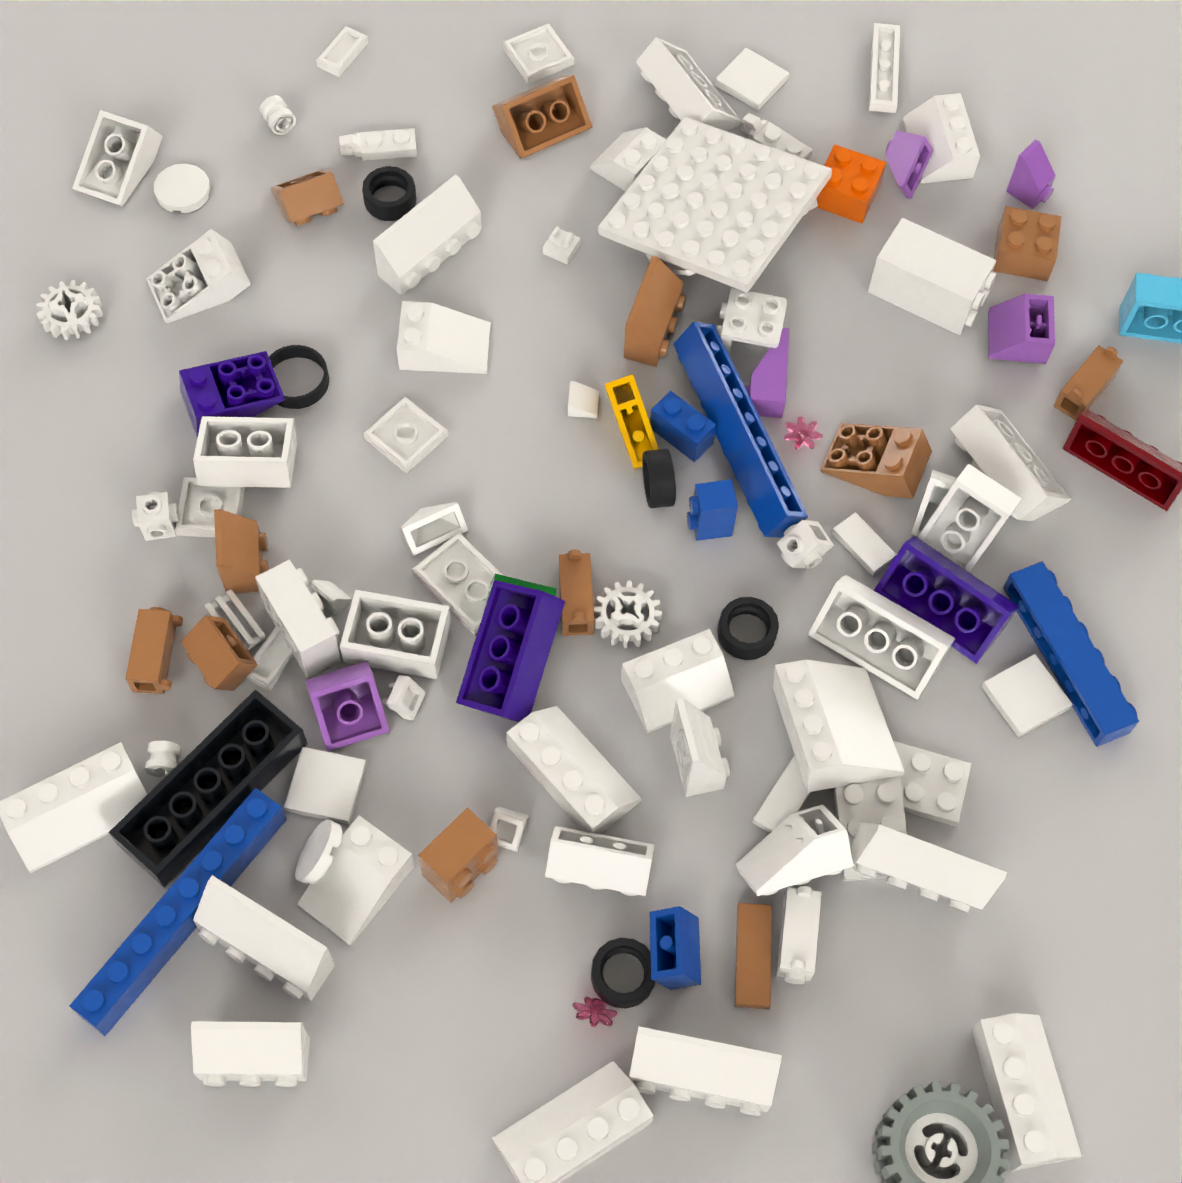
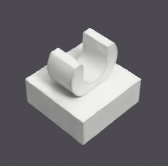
M556 226L543 246V254L568 265L581 245V238Z
M399 675L396 683L389 684V688L392 690L388 699L383 698L382 703L390 710L398 713L403 719L414 720L426 692L409 676Z

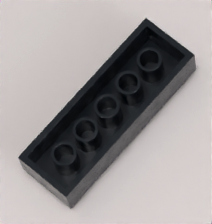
M255 689L113 827L109 834L117 846L165 888L203 850L255 788L261 791L302 750V747L307 745L303 729Z

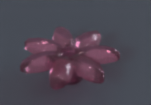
M799 416L797 425L791 422L786 423V427L791 432L786 434L784 439L795 440L794 448L796 450L800 449L803 443L810 449H814L815 445L812 439H821L823 435L818 431H813L817 426V421H812L806 425L804 418Z
M585 997L584 1004L575 1002L572 1005L574 1009L579 1011L576 1013V1019H589L591 1027H596L599 1022L606 1026H612L613 1021L610 1018L617 1015L616 1011L605 1009L607 1003L598 998L591 999Z

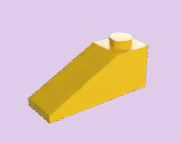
M632 374L606 383L604 387L633 469L642 467L644 451L658 450L659 448L634 375Z

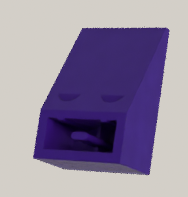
M267 351L179 370L180 392L197 438L202 416L253 418L285 400Z

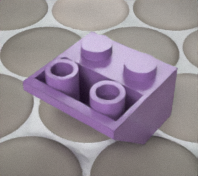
M1022 294L989 308L988 359L1047 363L1055 345L1054 296Z

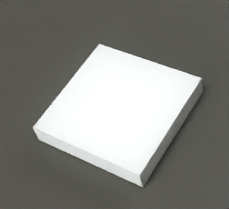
M549 23L502 42L503 50L527 84L574 65V57Z
M745 48L715 79V86L758 111L788 80L789 72L750 49Z
M404 397L365 431L363 436L368 443L407 474L448 437V430L407 397Z
M184 477L178 507L179 521L176 522L174 530L176 536L215 538L214 510L221 509L241 516L246 487L198 486L197 478Z
M1036 654L984 681L981 686L1018 738L1066 712L1073 705Z
M302 747L284 805L285 811L350 825L367 766L366 760Z

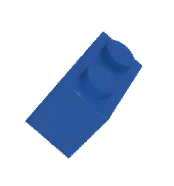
M671 390L651 409L650 425L652 431L693 462H696L714 444L717 425Z
M732 479L695 484L694 496L689 497L690 512H687V523L689 530H694L696 541L732 536L738 509Z
M681 906L649 912L651 980L669 990L701 985L699 918Z

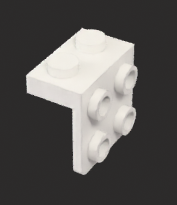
M731 288L728 303L722 302L719 319L724 320L723 326L717 325V331L729 355L732 341L771 348L778 347L787 300L783 297L751 291L746 293L739 289Z

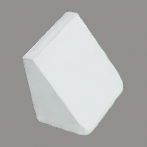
M570 381L568 416L597 418L599 391L581 383Z
M313 580L311 582L313 593L316 592L323 606L334 615H338L352 601L347 594L330 581Z
M497 807L494 810L489 828L497 834V844L499 847L518 852L529 815L502 807Z

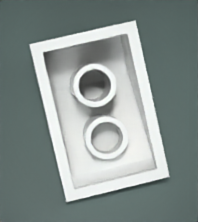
M100 110L72 189L123 207L153 164L163 136L147 125Z
M402 301L397 342L399 370L487 374L491 322L431 302Z
M968 464L956 479L918 538L970 572L1021 498Z
M684 698L676 699L670 740L685 797L724 789L726 778L730 777V769L726 757L721 758L718 747L722 746L719 729L713 728L710 717Z
M360 815L342 835L340 846L338 848L333 847L330 853L333 856V862L325 875L317 883L308 886L297 904L299 908L350 946L415 867L412 853Z

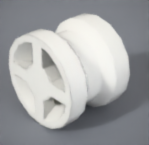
M169 741L150 742L147 748L150 758L145 763V772L153 776L166 777L178 765L176 760L181 755V746Z

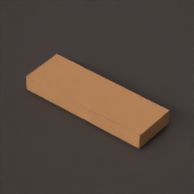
M738 903L734 1007L770 1009L772 905Z

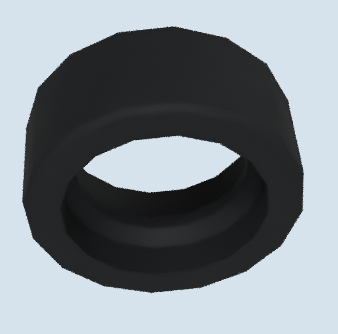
M392 166L377 168L370 172L363 181L362 193L366 210L377 219L383 221L399 220L416 205L415 183L413 177L406 170ZM385 186H397L406 191L403 197L391 202L380 201L373 196L375 191Z
M668 449L644 451L642 470L648 506L650 508L674 506L676 484L670 451Z
M739 597L729 602L721 612L717 628L718 641L723 649L735 658L742 660L758 659L766 655L774 646L779 629L778 616L773 608L761 599ZM743 614L756 616L766 625V635L762 640L755 643L739 641L730 632L729 625L731 620Z
M621 937L608 941L598 949L592 960L591 982L595 993L603 1002L612 1007L627 1009L641 1004L649 997L655 986V981L651 980V953L644 944L635 939ZM620 953L631 954L641 962L644 970V979L641 985L634 991L619 993L612 990L606 984L603 969L607 960L613 955Z

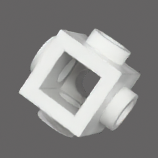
M149 492L146 495L136 496L137 508L132 509V519L134 526L140 527L145 541L177 537L174 530L176 522L179 521V510L177 503L171 502L168 492Z
M801 520L798 524L790 526L784 532L785 536L776 543L782 551L781 556L789 566L807 569L817 566L822 561V556L834 546L819 522Z

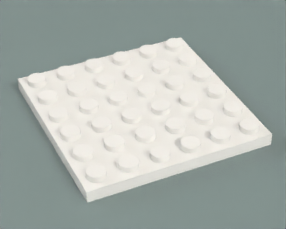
M684 117L600 223L598 233L600 236L748 293L832 177V168Z

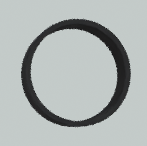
M290 345L276 350L269 356L273 368L290 358H307L316 362L324 371L320 384L313 391L302 396H284L285 400L277 405L288 409H301L318 402L325 395L329 386L327 365L322 355L313 348L303 345Z

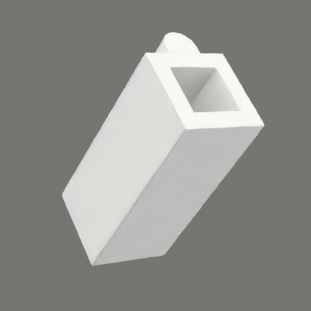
M800 886L798 888L787 887L783 897L776 976L784 977V981L791 984H804L805 981H811L815 973L822 892L812 891V888L807 886Z

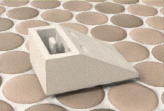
M212 229L146 278L166 323L226 303L251 285L232 243Z
M823 804L792 813L735 864L736 869L757 896L772 895L777 893L779 889L792 885H804L809 883L811 879L824 875H836L841 873L843 869L854 866L847 829Z

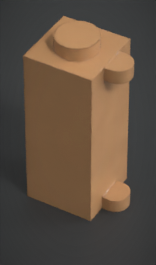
M1098 345L1061 389L1054 407L1075 421L1082 412L1087 409L1089 410L1116 377L1123 363V360L1117 357L1116 349L1113 347L1104 349Z
M570 550L566 554H559L560 599L565 601L561 614L562 636L594 635L590 553L582 554L580 550Z
M161 607L138 610L125 678L132 692L164 694L165 690H171L172 682L167 680L176 626H182L183 623L181 616L172 615L171 611Z

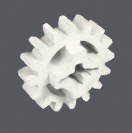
M72 280L69 286H65L63 281L59 282L60 288L55 289L50 286L48 287L50 290L49 295H40L43 302L36 305L39 311L37 313L38 319L46 332L51 331L55 338L61 333L65 340L69 339L70 334H74L77 339L80 338V332L82 331L90 334L89 326H98L97 317L103 316L101 310L102 303L99 296H97L94 288L88 289L85 282L77 286L75 280Z
M629 580L626 587H621L619 582H615L613 591L605 587L604 597L597 596V607H594L595 628H602L601 637L603 639L609 635L612 637L611 645L614 646L618 641H623V647L627 648L629 642L633 641L637 647H640L641 638L650 641L652 632H658L660 624L658 622L662 618V611H659L660 600H653V590L646 593L643 592L644 584L640 583L637 588H633L632 582ZM609 607L612 613L610 619H608L606 614ZM644 610L648 612L649 617L647 621L644 620Z

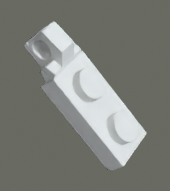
M748 113L742 119L741 130L748 134V138L806 160L812 156V148L764 119L761 121L759 117Z
M415 128L358 132L339 136L341 156L355 155L356 157H362V161L417 156Z

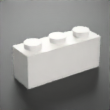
M555 826L550 841L545 877L564 884L571 882L584 884L595 890L611 889L620 891L627 896H646L655 845Z

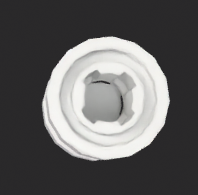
M280 96L268 97L260 105L259 112L263 119L268 122V126L274 134L284 135L295 126L296 117L290 109H287V104Z

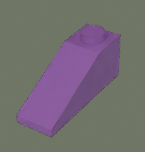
M783 328L778 347L769 348L751 374L750 385H744L759 416L782 418L786 403L789 328Z

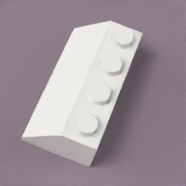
M656 37L637 59L636 63L642 70L640 74L646 81L654 85L656 88L654 90L655 94L661 100L668 103L670 106L668 110L675 118L682 121L684 117H688L724 131L731 130L742 123L686 50Z
M456 174L373 240L378 277L401 295L409 289L415 288L423 277L430 272H434L450 255H455L462 245L468 240L477 237L482 230L481 211Z
M975 405L950 428L956 436L954 438L956 444L963 451H968L973 458L971 462L976 469L1021 498L1011 513L1015 519L1034 521L1071 500L1001 410Z
M844 575L835 583L808 633L812 638L859 666L866 668L869 672L917 700L955 640L953 636L848 575Z
M557 706L530 713L506 732L509 750L582 831L602 834L642 801V798Z
M120 742L1 800L0 817L28 871L33 873L108 835L109 831L148 793L130 756Z
M859 823L851 847L853 864L857 865L856 872L875 878L876 873L888 877L886 883L905 890L907 885L919 888L918 895L937 901L938 897L941 896L950 900L949 907L966 913L969 912L970 908L982 910L1005 880L1007 874L1005 871L880 824Z
M213 875L210 877L193 919L199 929L197 934L211 945H215L218 941L226 946L227 950L225 952L239 963H243L246 959L256 966L254 971L264 979L271 982L273 978H276L284 983L282 989L292 997L299 1000L304 996L312 1001L335 967L328 948Z
M1012 1013L979 1020L971 1030L996 1119H1001L1005 1127L1000 1132L1002 1139H1008L1010 1149L1006 1151L1007 1158L1010 1159L1011 1171L1081 1158L1080 1148L1040 1015Z
M638 1026L629 1079L641 1093L655 1094V1091L659 1090L669 1092V1097L675 1100L690 1101L691 1097L705 1100L704 1104L713 1108L724 1109L726 1104L740 1107V1112L744 1114L760 1116L762 1112H768L772 1105L782 1055Z
M612 1061L497 1134L492 1140L518 1183H561L652 1124L654 1115L634 1083Z

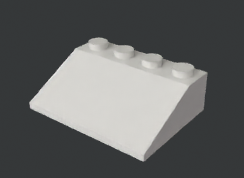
M807 659L775 665L773 690L807 793L904 775V769L866 668Z

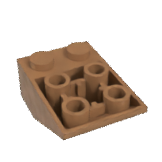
M840 423L820 470L822 473L883 496L913 499L932 449L922 428Z

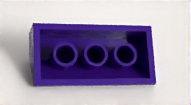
M916 536L905 541L874 589L880 595L953 636L955 640L951 647L976 664L1001 634L1019 608L1011 600Z
M494 580L456 703L516 722H520L528 716L534 705L565 601L544 591Z

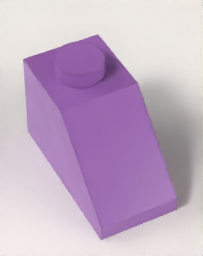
M896 130L893 139L887 144L885 156L898 186L906 198L912 199L933 153V148L925 136Z
M1035 139L1019 155L1006 192L1031 209H1034L1041 201L1045 203L1054 191L1052 184L1056 176L1038 140Z

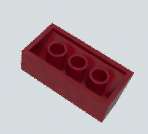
M1088 409L1079 415L1062 449L1163 510L1168 511L1182 490V463L1161 453L1154 446L1144 443L1130 432L1115 426L1101 415L1095 414Z

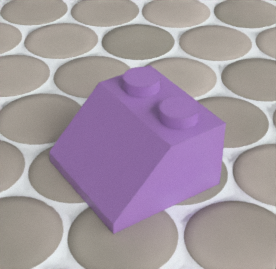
M368 661L305 680L327 752L390 732Z

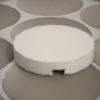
M187 163L175 164L165 168L154 181V194L159 205L170 212L175 210L181 211V213H190L199 209L207 202L209 192L211 191L210 181L205 171L198 166Z
M326 819L317 826L300 854L295 871L296 880L306 885H313L325 875L333 862V856L330 855L332 848H338L341 843V825Z

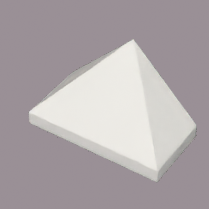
M457 502L420 508L401 526L413 556L449 540L458 532L462 534L469 531Z

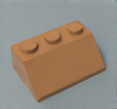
M574 75L558 77L492 106L502 134L519 158H524L593 128Z
M656 256L651 257L626 322L623 357L657 367L660 357H666L670 344V341L667 340L668 335H674L678 323V318L675 316L677 311H683L687 295L682 294L684 282Z

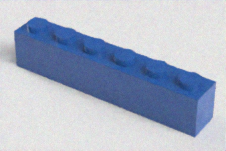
M1043 561L1010 573L1003 589L1009 599L1019 606L1017 609L1018 615L1062 690L1072 702V707L1095 746L1099 747L1130 734L1139 722L1136 709L1131 703L1127 702L1121 692L1118 679L1110 674L1101 651L1094 647L1089 639L1086 626L1079 622L1074 614L1071 601L1062 594L1057 586L1054 573L1047 569Z

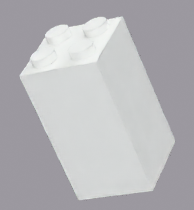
M901 218L876 259L868 293L961 335L966 326L971 327L978 315L976 310H978L979 306H984L990 294L988 290L991 288L997 275L993 272L996 260L905 218Z

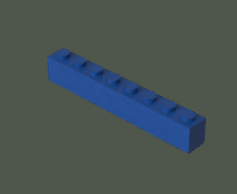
M692 322L673 343L678 358L700 400L701 407L708 419L717 425L715 434L746 497L747 504L750 506L758 522L759 529L764 537L783 538L786 529L808 518L806 510L715 325Z
M255 788L69 1007L102 1035L106 1036L197 928L193 919L210 877L213 875L231 887L287 820L282 806Z

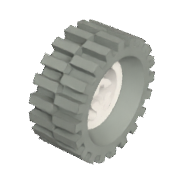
M941 1081L931 1082L925 1088H923L922 1084L913 1087L907 1094L901 1095L882 1116V1121L876 1127L874 1134L877 1135V1140L872 1144V1154H877L878 1159L873 1164L875 1173H882L884 1177L882 1183H1003L1005 1179L1001 1175L1008 1170L1010 1159L1003 1158V1153L1010 1149L1008 1139H1000L999 1133L1005 1127L1001 1119L995 1122L992 1121L989 1114L994 1111L993 1107L988 1102L982 1107L975 1101L979 1094L971 1089L966 1094H962L959 1092L961 1085L950 1083L946 1088H943ZM937 1128L944 1130L957 1141L961 1156L958 1154L956 1142L950 1138L941 1149L943 1158L934 1165L932 1170L934 1173H939L945 1169H951L954 1174L952 1178H935L927 1174L919 1166L914 1150L918 1152L921 1165L926 1168L933 1162L936 1152L933 1149L940 1144L944 1136L943 1133H937L931 1137H925L922 1132L924 1129Z

